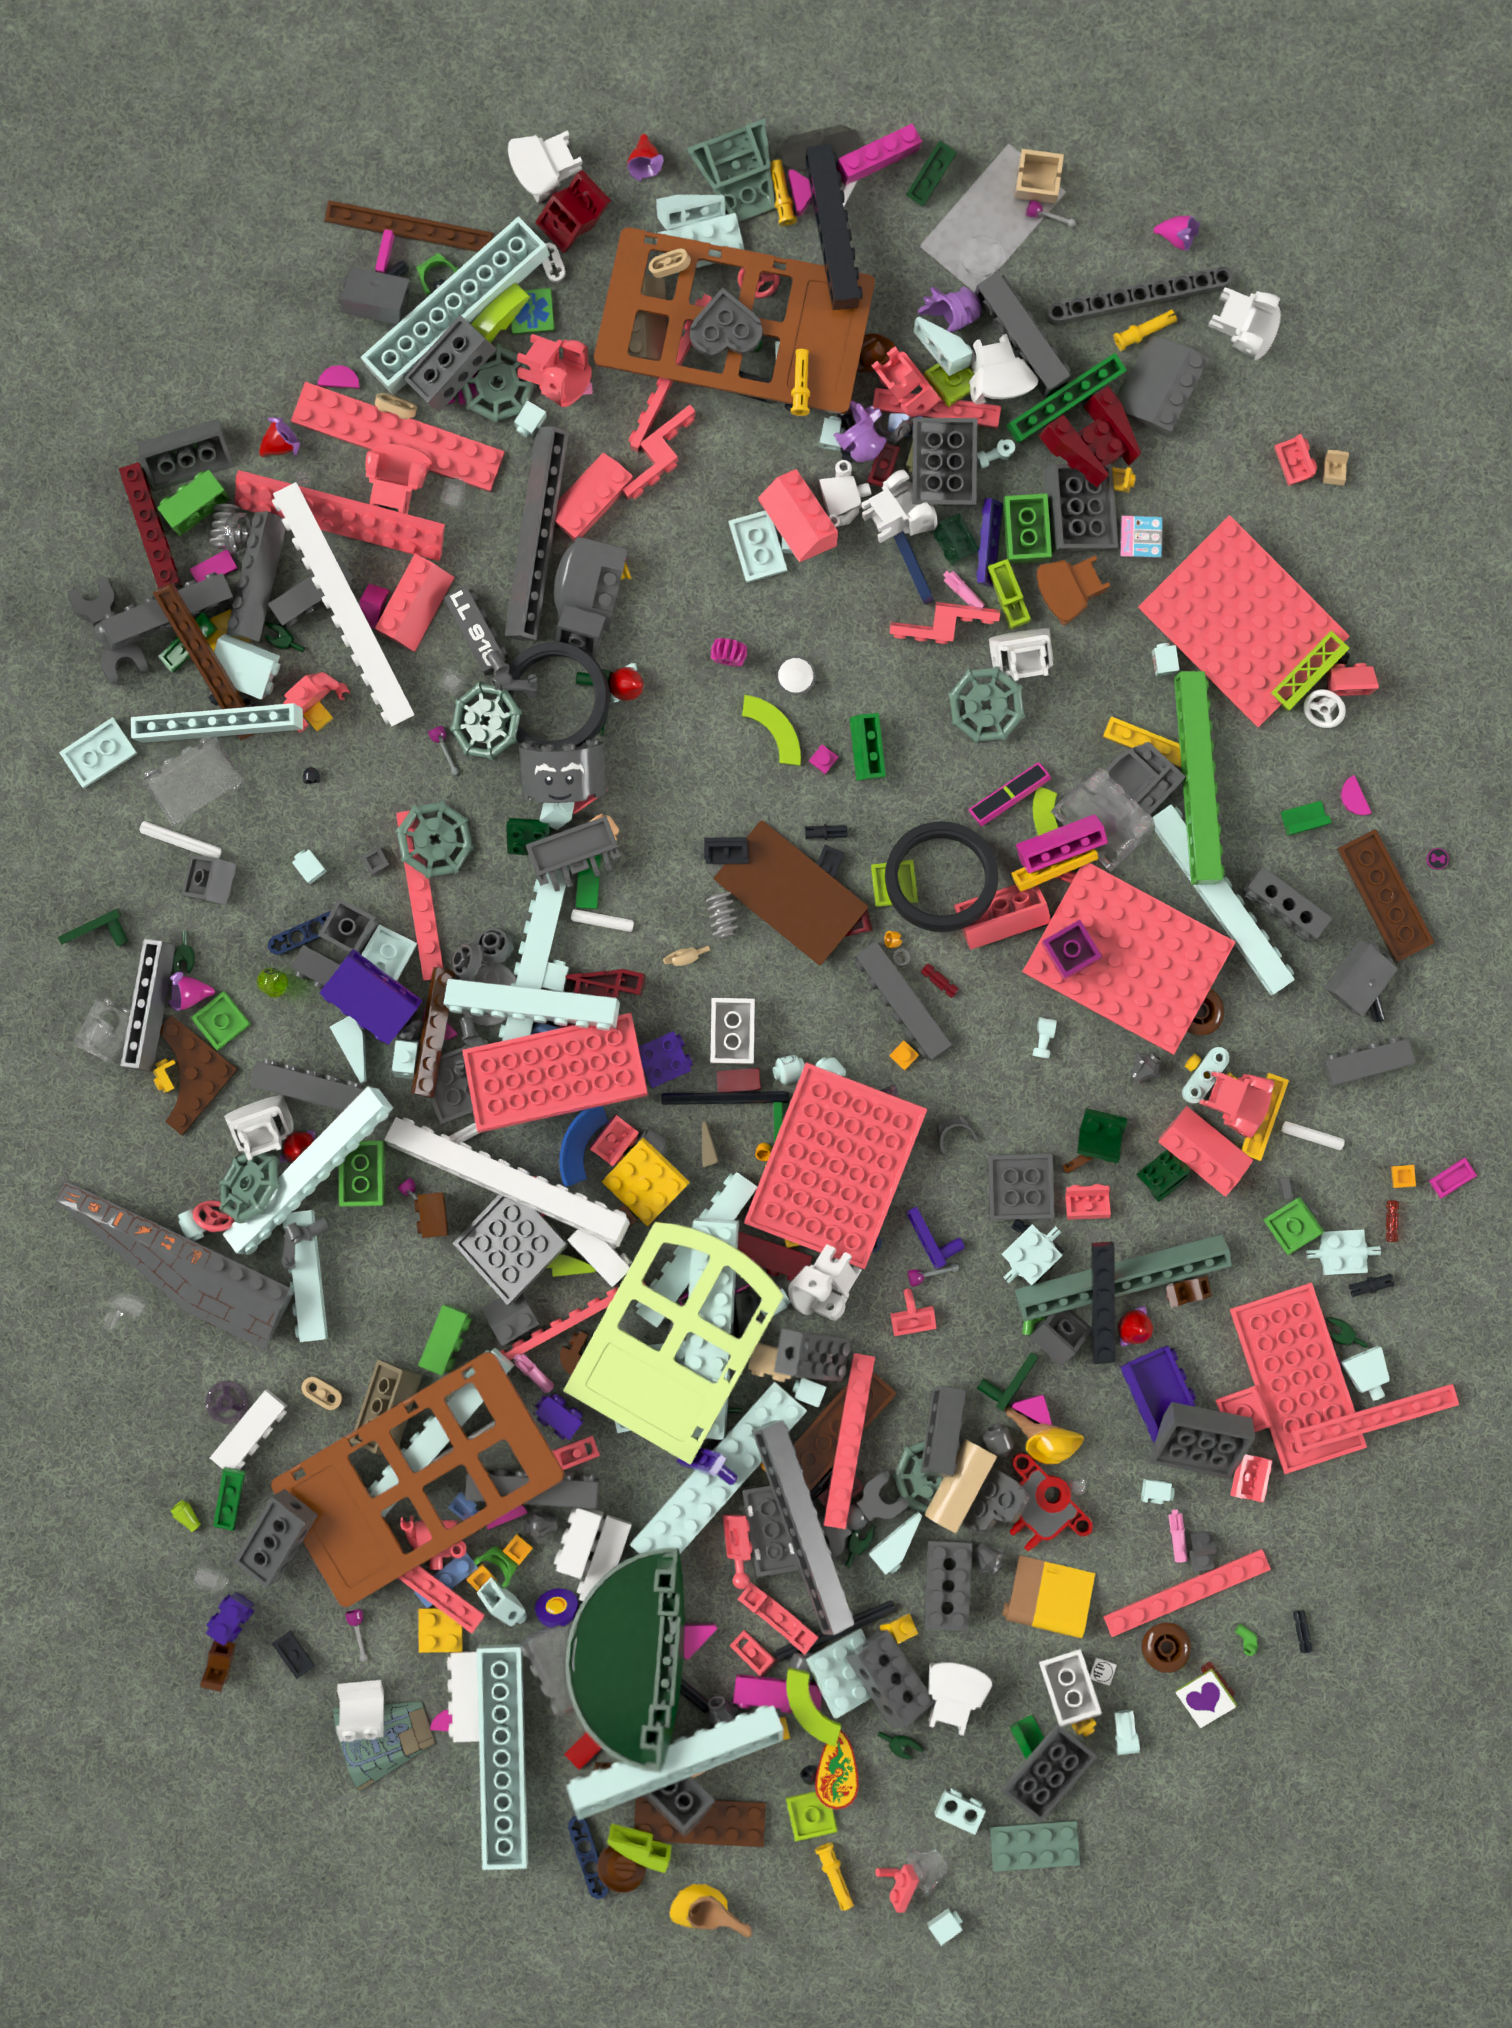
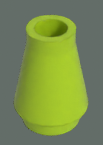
M184 1499L170 1510L173 1514L172 1517L191 1532L201 1525L189 1502L186 1503Z

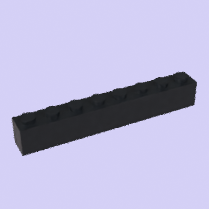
M832 144L807 146L804 158L832 310L858 308L859 300L863 298L862 287L858 286L857 280H859L858 267H854L855 249L854 247L851 248L850 245L852 233L846 224L848 222V211L843 208L845 195L839 186L841 184V173L836 170V165L838 164L837 153L833 152Z

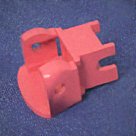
M532 334L530 339L531 343H534L526 355L521 353L517 355V361L528 365L530 369L519 367L518 378L540 385L541 394L561 407L573 404L586 391L592 377V370L588 365L587 346L577 340L568 341L564 339L563 342L562 340L554 342ZM560 347L563 348V359H559Z
M896 347L887 352L890 359L886 364L881 365L876 361L871 365L878 373L882 385L891 390L901 403L902 411L909 417L921 416L941 400L905 352H899ZM920 385L923 390L906 403L902 398Z
M381 444L375 446L373 450L367 451L365 477H369V482L373 483L369 504L377 507L380 504L399 509L398 512L408 514L412 490L416 491L423 487V483L432 466L431 459L417 449L398 444Z
M1212 1072L1211 1076L1217 1078L1210 1098L1206 1101L1201 1099L1199 1104L1224 1113L1222 1118L1225 1119V1125L1241 1136L1251 1138L1267 1114L1274 1080L1243 1074L1241 1078L1235 1079L1220 1072Z

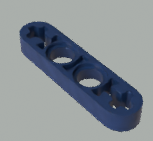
M901 531L893 537L924 605L934 601L933 595L904 531Z
M331 911L273 936L268 941V949L275 955H283L320 938L319 934L312 932L311 927L315 922H320L324 925L323 918L326 917L327 920ZM295 931L303 933V940L299 943H295L292 940V934ZM287 935L288 941L292 946L288 947L286 943L281 946L282 950L280 951L273 949L274 941L283 942L286 940L284 936Z
M575 1815L569 1820L568 1830L589 1893L593 1898L602 1899L607 1895L609 1888L598 1877L599 1885H604L605 1888L602 1889L601 1894L598 1891H593L596 1884L594 1879L589 1881V1878L597 1877L598 1872L590 1873L586 1870L588 1862L598 1863L599 1855L586 1818L580 1819L578 1822L584 1824L581 1827L582 1834L587 1833L588 1836H581L577 1840L575 1839V1836H579L577 1828H572L575 1820H578ZM586 1840L591 1844V1849L588 1852H582L579 1849L581 1841Z

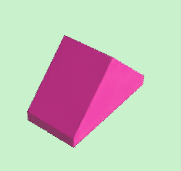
M789 170L788 177L797 217H800L812 201L809 180L798 172Z
M368 584L360 599L359 606L370 628L375 629L382 616L389 589Z
M1043 1394L1012 1402V1408L1041 1424L1052 1425Z
M715 1623L685 1624L684 1658L686 1660L717 1630L718 1626Z

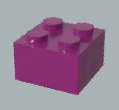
M1080 919L1042 941V946L1063 981L1102 958Z

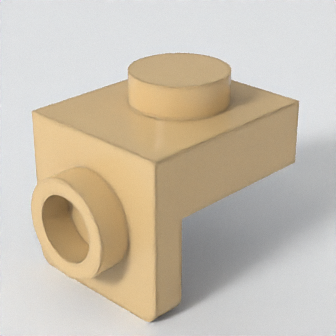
M1328 450L1323 466V483L1344 486L1346 481V463L1349 458L1348 452Z

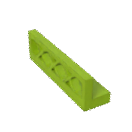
M1330 631L1271 694L1282 704L1286 711H1289L1350 648L1334 632ZM1330 637L1340 645L1334 652H1325V643ZM1313 655H1322V664L1318 668H1310V658ZM1307 662V668H1301ZM1310 670H1315L1310 676ZM1297 671H1307V680L1304 683H1295ZM1292 678V683L1286 684ZM1283 686H1292V695L1285 701L1277 692Z

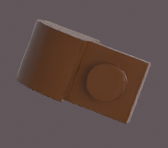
M1207 1275L1171 1283L1166 1286V1298L1170 1302L1171 1308L1189 1302L1204 1300L1212 1296Z
M582 1330L579 1334L574 1333L569 1343L572 1345V1348L569 1349L566 1346H562L560 1352L561 1364L570 1375H572L582 1357L579 1352L589 1335Z
M216 1640L213 1641L200 1687L222 1692L230 1674L235 1643L228 1642L223 1646Z

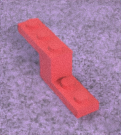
M691 405L687 406L640 443V448L654 465L622 489L624 496L628 500L632 497L633 499L638 498L644 492L643 488L648 484L653 486L660 480L659 476L665 471L669 473L677 467L678 457L665 442V439L671 440L678 434L677 430L682 426L686 428L694 422L695 419L693 417L696 415Z
M936 602L933 627L891 622L890 634H894L893 637L900 639L912 636L917 641H927L928 638L936 639V643L948 644V641L953 642L957 616L963 621H973L974 618L981 619L982 623L994 624V621L999 622L1000 610Z

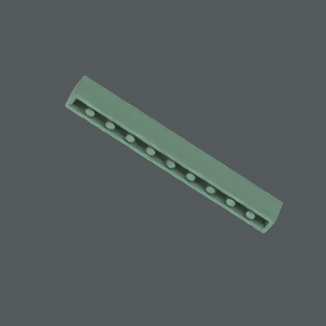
M1223 1235L1116 1262L1115 1297L1232 1266L1230 1251ZM1091 1269L1015 1289L1017 1304L1023 1321L1092 1304Z

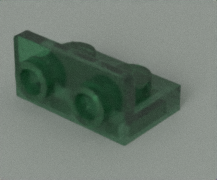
M960 513L940 521L937 527L932 530L935 540L940 545L944 557L951 566L979 551V547Z

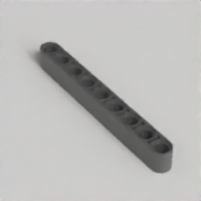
M1223 266L1058 301L1049 307L1047 320L1050 324L1059 326L1222 291L1230 285L1233 273L1228 267ZM1223 275L1226 277L1227 282H1220L1217 276ZM1196 280H1204L1206 286L1200 287ZM1182 284L1185 286L1186 290L1179 291L1176 288V285ZM1155 289H1163L1165 295H1157ZM1142 293L1145 299L1138 300L1134 294ZM1114 298H1122L1124 304H1116ZM1101 302L1104 307L1102 309H1097L1094 307L1093 303ZM1079 306L1083 312L1075 313L1072 308ZM1052 311H1060L1062 313V317H1054L1052 315Z

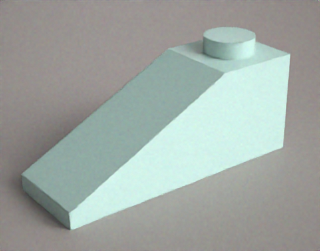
M673 195L656 199L657 218L666 230L725 216V197L723 195Z
M921 317L916 318L914 333L949 376L970 366L972 349L968 344H965L960 337Z
M348 1016L330 1026V1029L357 1078L363 1084L367 1082L365 1033L357 1021Z
M919 1511L868 1552L885 1575L888 1572L893 1574L901 1567L899 1563L903 1561L922 1517Z

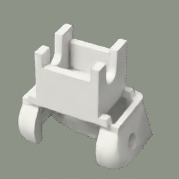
M568 131L546 141L534 135L511 139L508 143V154L513 171L522 186L534 196L537 202H543L558 192L559 181L582 170L580 166L582 165L581 157L573 160L567 148V145H569Z
M1225 287L1219 300L1226 302L1220 317L1213 315L1208 327L1232 336L1233 347L1250 359L1259 360L1271 347L1276 337L1281 317L1278 306L1280 298L1274 294L1259 291L1255 294L1251 293L1250 297Z
M1007 334L1002 335L999 339L1000 343L982 346L981 341L976 340L973 344L975 353L972 349L970 364L974 376L969 381L971 399L976 405L984 404L986 402L984 397L1008 399L1024 395L1032 391L1038 384V378L1030 369L1025 359L1015 358Z
M904 470L893 473L883 482L882 492L861 503L863 510L867 509L862 512L864 521L872 518L877 525V530L881 532L878 534V541L880 543L901 531L912 536L934 530L937 527V515L933 505H929L927 502L920 505L912 504V483L906 481L909 479V476Z
M1050 629L1025 630L989 638L993 668L996 666L1000 667V670L1008 676L1011 675L1014 681L1030 676H1047L1048 669L1053 666ZM1001 650L1008 653L1009 669L1007 666H1002Z
M283 1095L273 1096L248 1104L224 1116L238 1150L244 1151L248 1161L253 1156L273 1149L280 1150L282 1140L286 1139L294 1129L293 1119ZM277 1114H279L283 1123L280 1133L273 1119Z
M826 1244L814 1266H805L791 1281L788 1287V1295L791 1303L799 1312L805 1315H811L815 1312L834 1321L842 1316L845 1310V1303L850 1295L848 1292L862 1271L859 1267L854 1266L852 1268L849 1265V1261L852 1258L850 1254L844 1253L840 1260L835 1259L833 1262L832 1257L836 1252V1248ZM834 1289L842 1293V1296L831 1292V1290ZM834 1305L833 1310L828 1311L829 1306Z
M953 1662L930 1663L927 1688L935 1703L931 1708L928 1719L930 1721L929 1725L934 1727L936 1720L958 1726L959 1734L964 1735L970 1709L981 1708L992 1687L991 1679L985 1673L964 1664Z

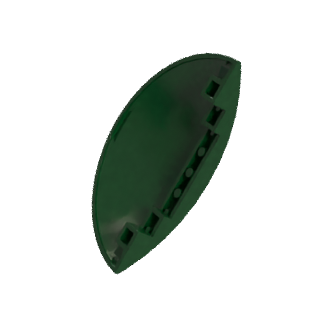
M664 1548L638 1554L625 1560L604 1575L591 1589L577 1611L570 1630L566 1650V1679L569 1695L574 1710L588 1734L600 1747L616 1759L639 1769L660 1773L665 1762L674 1728L683 1668L685 1611L679 1548Z

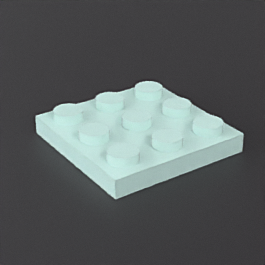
M861 1628L849 1633L806 1659L834 1718L842 1716L872 1698L845 1658L867 1640Z

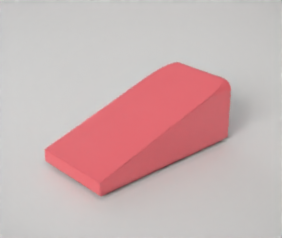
M593 1435L552 1450L563 1470L600 1456ZM584 1443L591 1445L592 1452L590 1455H588Z
M745 1630L730 1644V1647L759 1676L763 1677L777 1662ZM742 1639H748L749 1641L740 1650L739 1642Z

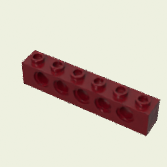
M137 462L119 468L158 589L173 582L176 588L182 587L143 466Z

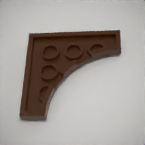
M171 1015L161 1026L160 1034L169 1043L177 1058L180 1071V1090L175 1107L165 1122L183 1136L238 1069Z

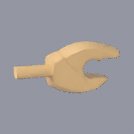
M706 946L697 950L694 947L680 949L666 956L663 962L664 964L673 963L674 966L687 965L697 960L699 954L710 951V948Z

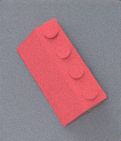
M602 453L558 500L555 524L574 541L578 536L582 537L623 494L622 489L634 481L633 476L617 461Z
M797 469L777 477L758 497L759 502L799 563L837 546V529Z
M414 554L375 627L377 633L415 652L455 577L434 563Z
M1016 884L996 891L990 907L983 916L973 924L962 929L970 950L1049 924L1051 919L1048 905L1038 885L1020 892ZM978 897L954 905L956 913L970 907Z
M1187 1105L1159 1137L1160 1144L1225 1197L1240 1181L1253 1162L1251 1157Z

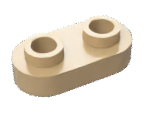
M676 249L654 257L649 263V270L656 278L665 277L685 270L689 266L691 258L686 250Z
M386 393L376 395L375 405L380 411L397 414L398 417L405 420L415 417L417 406L414 403Z
M309 1377L302 1383L303 1394L325 1409L334 1410L341 1405L343 1400L341 1392L320 1378ZM310 1384H316L317 1390L311 1391ZM331 1394L336 1398L333 1403L328 1401V1396Z

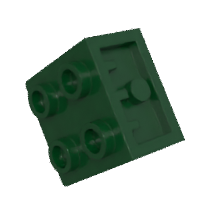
M1085 1108L1079 1128L1077 1153L1086 1157L1102 1159L1106 1162L1119 1163L1121 1141L1127 1125V1118Z

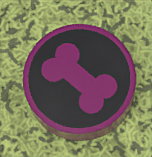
M1441 848L1429 851L1426 856L1427 865L1434 870L1444 868L1449 861L1447 852Z

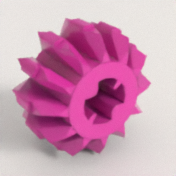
M730 638L715 639L711 648V659L722 665L742 666L746 659L747 646Z

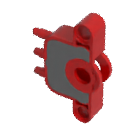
M1020 1452L1013 1456L1012 1466L1022 1476L1018 1482L1028 1492L1029 1501L1024 1512L1019 1517L1020 1520L1013 1525L1009 1533L1014 1536L1027 1525L1035 1534L1024 1546L1028 1552L1042 1540L1055 1538L1067 1525L1079 1536L1089 1535L1092 1532L1093 1524L1070 1499L1071 1492L1067 1483L1057 1476H1048L1026 1453ZM1020 1457L1027 1458L1028 1463L1024 1468L1017 1467L1016 1463ZM1049 1487H1057L1060 1492L1059 1498L1054 1502L1047 1501L1045 1499V1491ZM1080 1520L1087 1521L1088 1525L1084 1531L1077 1530V1523Z

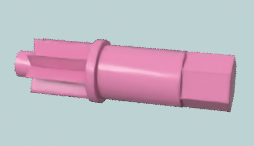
M947 570L943 574L946 577L943 581L969 606L983 607L985 605L954 571L950 573Z
M519 1354L515 1355L514 1359L516 1361L514 1363L523 1374L528 1376L542 1391L549 1393L553 1389L554 1383L524 1354L522 1356Z
M1173 1509L1172 1514L1168 1516L1175 1562L1188 1561L1183 1515L1178 1513V1509Z

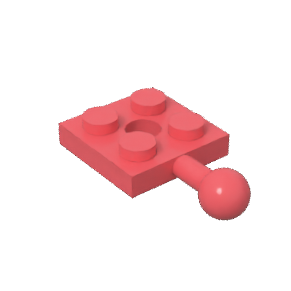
M724 1514L722 1517L727 1558L735 1559L736 1574L733 1577V1584L738 1589H745L750 1583V1578L744 1572V1561L751 1560L750 1554L752 1553V1545L748 1540L749 1522L746 1516Z

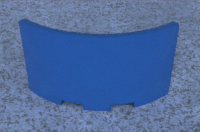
M602 1106L584 1109L573 1120L566 1131L561 1145L559 1160L560 1173L565 1187L587 1179L584 1169V1153L587 1143L600 1127L609 1122Z

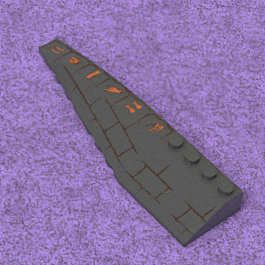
M65 1181L56 1201L187 1313L263 1350L266 1349L295 1291L171 1230Z

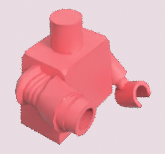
M324 672L304 676L284 695L287 699L283 704L294 703L302 708L304 714L331 690H335L340 700L345 699L342 695L344 692L350 694V691L345 683H338V681ZM304 718L303 729L297 730L299 733L304 731L309 726V724L306 722Z
M411 1515L410 1521L405 1522L403 1517H401V1528L405 1531L407 1540L414 1550L432 1539L423 1520L414 1522V1517ZM442 1520L448 1529L458 1524V1520ZM461 1540L430 1558V1570L443 1569V1557H463L466 1553L465 1543Z

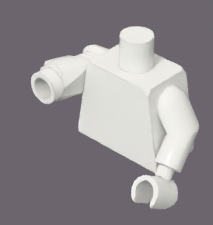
M846 460L838 461L835 465L836 478L819 480L827 514L835 528L850 524L859 514V509L862 506L860 498L871 495L869 483L856 486L854 476H851L852 465Z

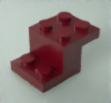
M581 170L577 172L567 188L552 195L535 223L565 253L570 249L578 236L595 226L611 200Z

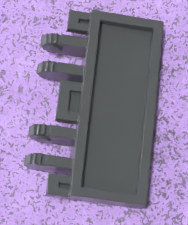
M607 816L525 845L540 886L549 883L546 876L548 873L555 892L560 891V885L556 880L554 871L561 869L565 884L571 887L573 885L566 866H569L571 873L575 874L589 869L586 860L589 859L595 877H599L600 870L594 857L602 856L608 873L613 872L607 851L610 852L612 860L621 857Z

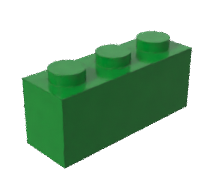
M879 713L859 714L850 717L856 781L877 780L886 777Z

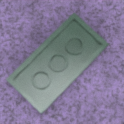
M1076 1820L990 1826L993 1872L1080 1865Z

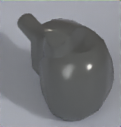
M421 1018L410 1020L403 1029L400 1038L408 1041L420 1040L424 1021Z

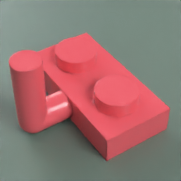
M909 1288L905 1289L903 1293L907 1311L890 1314L894 1336L937 1329L933 1306L916 1309L912 1290Z
M904 1864L901 1871L898 1868H877V1877L895 1878L896 1883L890 1892V1901L893 1903L897 1913H905L919 1882L912 1864Z

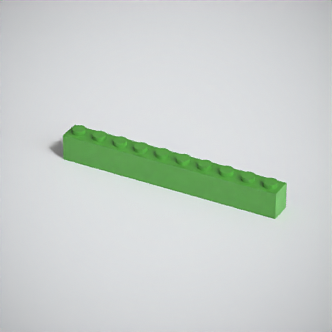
M1180 671L1174 677L1181 769L1182 773L1186 776L1183 780L1191 885H1211L1222 881L1225 871L1224 866L1221 865L1223 848L1219 843L1221 826L1217 819L1219 804L1216 802L1215 796L1217 793V783L1214 782L1216 765L1215 761L1212 760L1214 743L1210 736L1212 721L1209 719L1208 713L1210 710V700L1207 699L1209 682L1205 677V671Z

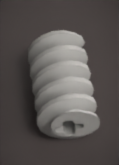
M217 504L214 506V510L218 513H214L213 518L217 521L212 522V527L215 529L210 534L215 538H211L209 542L215 548L236 551V548L230 544L237 542L232 537V535L238 534V531L234 530L233 526H239L240 524L234 521V518L241 517L240 514L235 512V510L241 509V507L231 504Z
M731 892L713 895L705 901L706 904L712 905L707 909V912L714 913L709 917L710 921L715 922L710 926L711 929L717 930L712 934L713 938L723 939L739 935V933H733V930L738 928V925L731 924L732 921L737 919L730 916V913L734 912L735 909L728 908V905L733 903V900L726 899L727 896L732 894Z

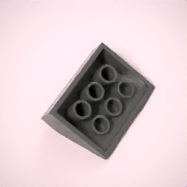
M1150 335L1117 397L1123 406L1126 416L1168 438L1209 357L1192 348Z
M913 418L912 504L920 505L927 502L929 505L975 506L977 491V418Z
M1052 464L1043 470L1045 494L1048 495L1052 554L1118 549L1112 464L1105 468L1109 476L1098 487L1086 480L1085 475L1076 468L1072 469L1067 464Z
M1171 1402L1163 1416L1150 1457V1463L1231 1478L1256 1438L1253 1420L1251 1417Z
M1057 1723L1000 1791L1041 1823L1097 1758V1755L1078 1737Z

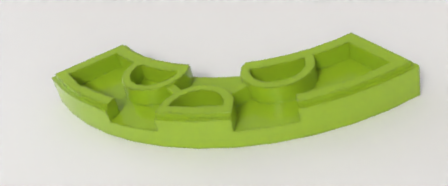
M744 695L742 717L759 722L771 732L778 746L779 764L800 766L801 753L799 741L789 720L772 704L754 696Z
M1043 787L1036 789L1032 808L1034 825L1038 836L1059 828L1054 812L1057 793Z
M788 1667L787 1696L796 1719L812 1736L836 1747L841 1723L830 1720L814 1706L808 1686L810 1672Z

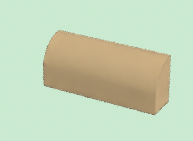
M964 1439L956 1454V1471L953 1476L943 1478L924 1515L956 1533L997 1456Z

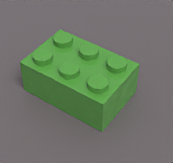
M210 470L198 473L194 477V481L179 487L178 493L172 497L164 498L160 502V506L157 507L179 536L214 512L215 505L225 504L231 499Z
M1048 495L1005 496L1003 512L1006 556L1009 563L1050 562L1052 552Z
M360 1141L359 1146L354 1151H351L344 1158L343 1163L339 1165V1206H385V1141Z
M447 1303L442 1305L418 1366L440 1375H444L452 1370L456 1361L452 1357L455 1352L460 1350L464 1341L461 1335L463 1331L466 1332L472 1321L469 1318V1312Z

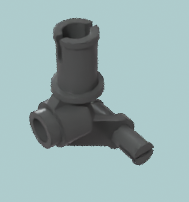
M909 417L906 421H902L893 433L884 431L880 424H874L873 426L876 433L886 439V443L895 446L905 434L912 430L913 418Z
M492 650L486 655V659L494 669L495 676L491 679L495 690L527 691V697L533 698L535 696V692L538 689L536 675H529L528 680H513L509 674L510 666L503 661L498 650Z
M468 1016L459 1020L464 1036L462 1041L469 1048L488 1044L487 1039L482 1040L476 1034L473 1017ZM464 1059L456 1061L454 1072L460 1079L466 1075Z
M323 1217L308 1226H299L296 1223H292L285 1227L282 1264L286 1269H295V1244L300 1243L302 1240L312 1241L313 1237L329 1230Z

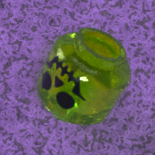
M273 967L263 969L259 973L256 982L258 989L271 998L282 996L289 985L288 977L285 973Z

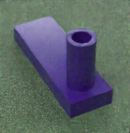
M914 1207L905 1212L935 1269L946 1265L945 1259L965 1249L960 1238L938 1248L918 1208Z
M701 1447L691 1465L680 1458L676 1461L683 1467L714 1477L717 1475L728 1485H733L738 1478L736 1473L724 1465L727 1458L720 1453Z

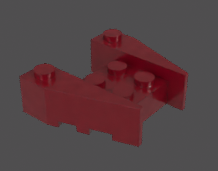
M1109 386L1093 395L1084 405V409L1094 420L1093 423L1077 433L1066 417L1062 415L1048 424L1039 435L1052 454L1056 457H1062L1068 462L1067 465L1069 467L1079 470L1085 475V479L1096 487L1100 486L1109 476L1105 470L1107 466L1121 457L1130 466L1141 455L1123 406Z
M626 969L568 974L565 978L576 981L575 994L617 998L618 1000L620 992L642 996L646 975ZM567 1023V1026H561V1027L564 1028V1027H569V1026H573V1025H576V1024Z

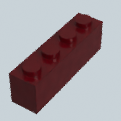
M738 1231L737 1249L750 1259H753L758 1266L767 1268L766 1273L778 1277L779 1273L787 1275V1280L792 1281L805 1266H810L813 1256Z

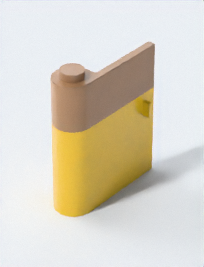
M1019 1556L1011 1599L1009 1603H1004L1002 1615L1005 1616L1006 1621L1082 1639L1095 1573Z

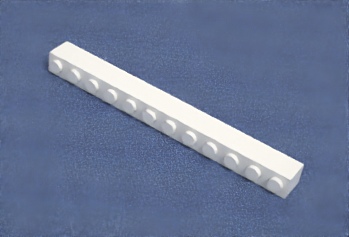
M295 482L273 493L275 499L272 502L277 512L282 510L285 516L282 522L286 530H292L295 536L292 541L297 551L302 550L305 556L302 558L306 569H312L315 575L312 578L317 590L322 589L325 596L321 598L326 608L331 607L335 615L331 618L337 628H342L344 635L341 637L346 647L351 646L354 652L351 657L356 667L361 665L364 671L361 674L366 686L371 685L374 691L371 693L375 704H380L384 710L380 714L385 724L390 723L391 726H394L414 716L415 714L298 484Z
M396 1117L384 1139L387 1145L618 1247L630 1224L626 1214L619 1210L612 1212L606 1209V1205L595 1201V1203L587 1201L588 1198L580 1193L573 1195L567 1192V1188L556 1184V1186L548 1184L549 1181L541 1176L534 1178L525 1169L518 1167L516 1170L511 1168L510 1164L502 1159L498 1161L491 1159V1156L486 1152L479 1151L477 1153L472 1151V1147L462 1142L456 1144L447 1135L441 1134V1136L433 1134L434 1131L426 1126H422V1128L414 1125L415 1122L404 1117L401 1120Z

